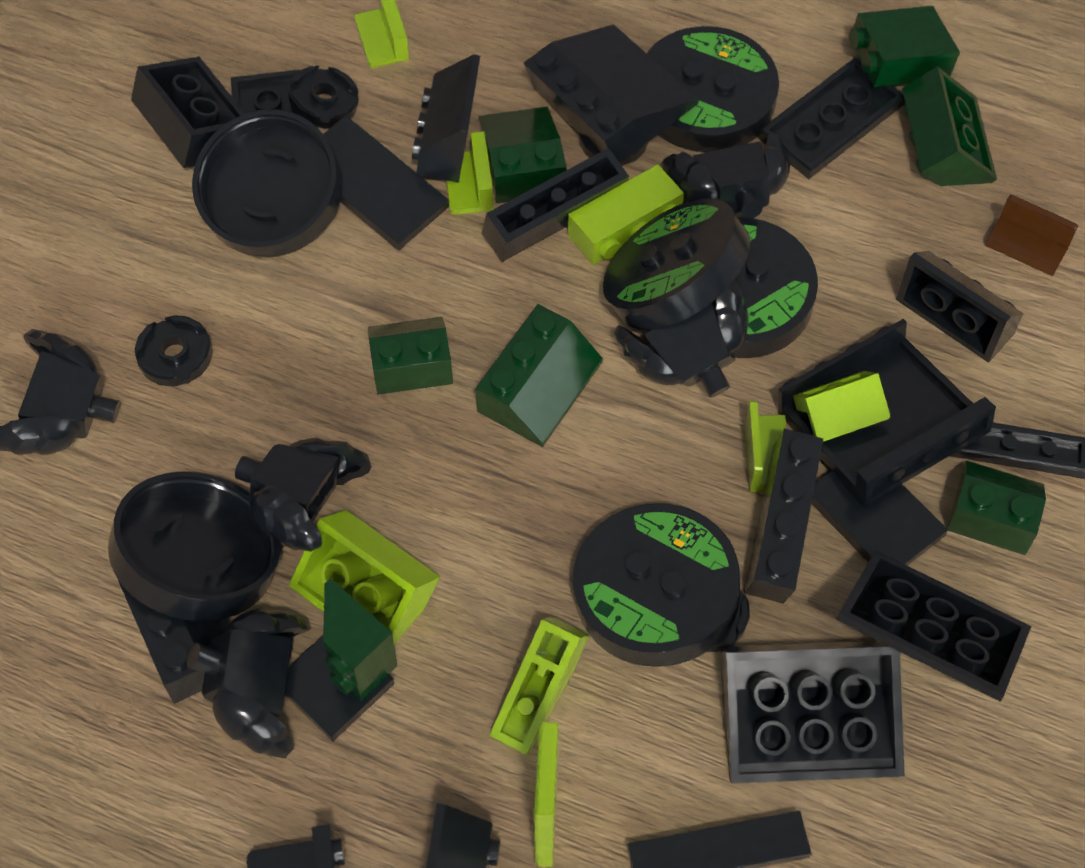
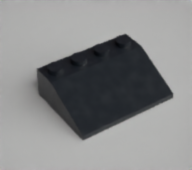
M614 24L550 42L523 63L534 90L599 153L609 148L619 163L623 162L699 104L698 99Z
M876 550L836 620L1001 702L1032 627Z
M880 641L720 647L722 696L731 783L905 777L900 651Z

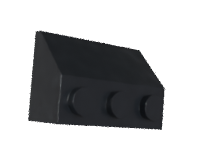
M473 54L435 73L432 88L424 87L421 108L427 109V113H419L416 133L423 134L422 138L415 137L411 158L418 160L416 175L459 183L480 55Z
M200 56L137 67L131 101L183 168L195 166L203 146L219 128L232 119L246 114Z
M930 251L914 252L910 256L896 298L905 307L988 363L1015 334L1024 314L1016 309L1012 303L1002 300L984 288L979 281L969 278L954 268L950 262L939 258Z
M118 580L172 702L176 704L201 692L204 673L187 667L188 653L195 643L209 646L213 638L225 632V628L231 623L230 618L215 621H190L162 614L133 597Z
M437 803L426 868H489V865L497 866L501 839L493 838V824L449 805Z

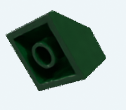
M443 316L368 327L377 395L453 384L451 357Z
M966 460L947 529L949 532L1026 555L1038 534L1046 502L1044 484Z
M330 578L324 584L323 643L327 654L325 662L332 673L329 678L342 693L348 695L352 692L362 701L398 666L392 632Z

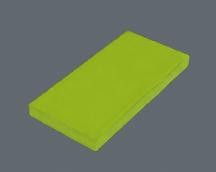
M542 722V725L539 726L534 810L535 863H537V866L553 867L558 782V722Z

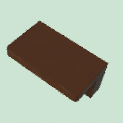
M1009 195L1001 216L991 231L985 246L1053 277L1078 229V224L1014 195Z

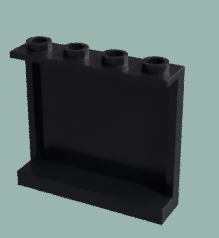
M904 319L891 326L881 328L872 337L861 343L849 346L845 352L829 361L820 362L813 370L799 378L788 380L778 389V414L785 415L786 422L794 431L814 436L808 414L796 409L793 395L862 371L879 374L890 418L823 442L820 459L864 506L992 430L996 406L986 397L975 403L967 398L905 338L907 322Z

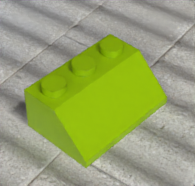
M347 510L320 518L316 528L321 535L322 545L314 551H304L288 586L324 612V584L331 578L392 632L395 644L425 609L440 576Z

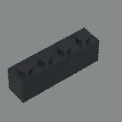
M607 148L486 213L482 234L501 262L567 227L568 214L627 182L629 175L611 150Z
M784 428L774 443L744 594L784 604L796 590L824 438Z

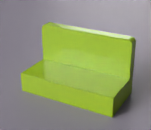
M379 0L380 9L354 15L370 68L409 60L407 35L395 0Z
M484 131L470 133L471 151L464 152L459 183L446 180L450 213L452 215L486 212L494 209L493 188Z
M862 371L793 395L796 409L808 414L814 436L824 438L823 442L890 418L880 377L875 372Z
M749 401L745 418L750 492H764L773 445L783 429H786L785 415H758L757 401Z

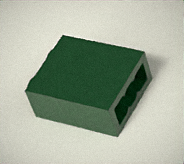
M933 5L858 13L854 26L849 32L850 47L855 50L862 64L863 71L867 73L874 87L911 83L937 66L951 76L960 54L958 47Z

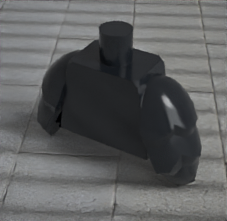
M769 133L764 153L761 143L754 142L693 155V157L682 151L679 154L668 155L661 163L662 169L684 192L683 199L686 202L704 198L722 200L735 213L741 212L743 217L747 219L760 215L763 207L769 204V195L776 194L782 189L790 173L788 148L777 134Z
M734 280L716 298V303L713 301L698 313L679 323L645 333L646 338L654 348L633 332L618 324L614 331V336L622 347L623 356L630 363L637 366L641 375L656 383L676 385L682 382L689 387L701 381L710 398L725 392L730 388V385L721 369L736 360L734 351L741 347L748 330L749 316L748 310L744 306L743 288Z
M32 329L23 335L25 342L39 356L18 413L19 419L0 426V451H8L16 455L31 453L40 455L53 454L70 446L76 441V438L87 437L93 418L115 423L120 401L101 396V376L93 358L84 347L78 343H70L57 333H48L37 329Z
M310 438L294 442L289 446L282 444L274 445L262 462L242 456L236 466L235 478L250 483L249 505L251 506L255 521L263 532L267 535L275 536L281 543L294 551L304 550L311 552L322 545L321 535L313 521L336 488V485H344L352 479L362 477L369 473L372 466L366 453L353 448L347 442L323 441L319 438Z
M261 608L243 613L231 621L223 634L213 638L209 646L195 643L187 656V667L204 673L201 693L204 699L213 703L214 716L222 730L233 740H240L255 753H265L272 757L284 759L294 749L293 741L287 733L286 726L277 718L282 715L292 638L289 637L311 630L307 619L298 615H292L285 610L268 612Z

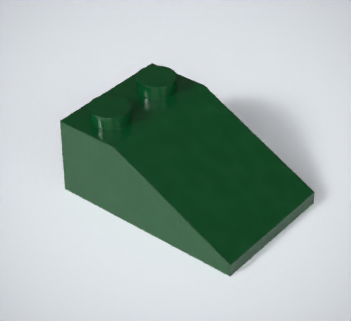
M548 106L479 116L481 132H485L492 188L496 204L508 202L567 170L561 139Z

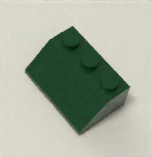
M938 66L902 88L905 99L903 109L911 125L909 136L916 147L918 156L916 166L923 177H929L940 186L988 184L997 180L977 97Z
M537 304L475 388L477 412L543 447L603 362V358L569 319Z

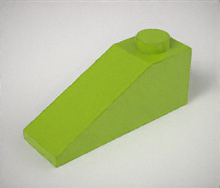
M555 617L541 620L489 736L526 755L530 753L539 736V726L542 725V722H547L576 668L590 634Z

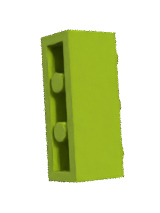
M657 164L568 214V237L592 265L604 259L609 260L615 256L623 244L642 226L661 213L683 204L684 192Z

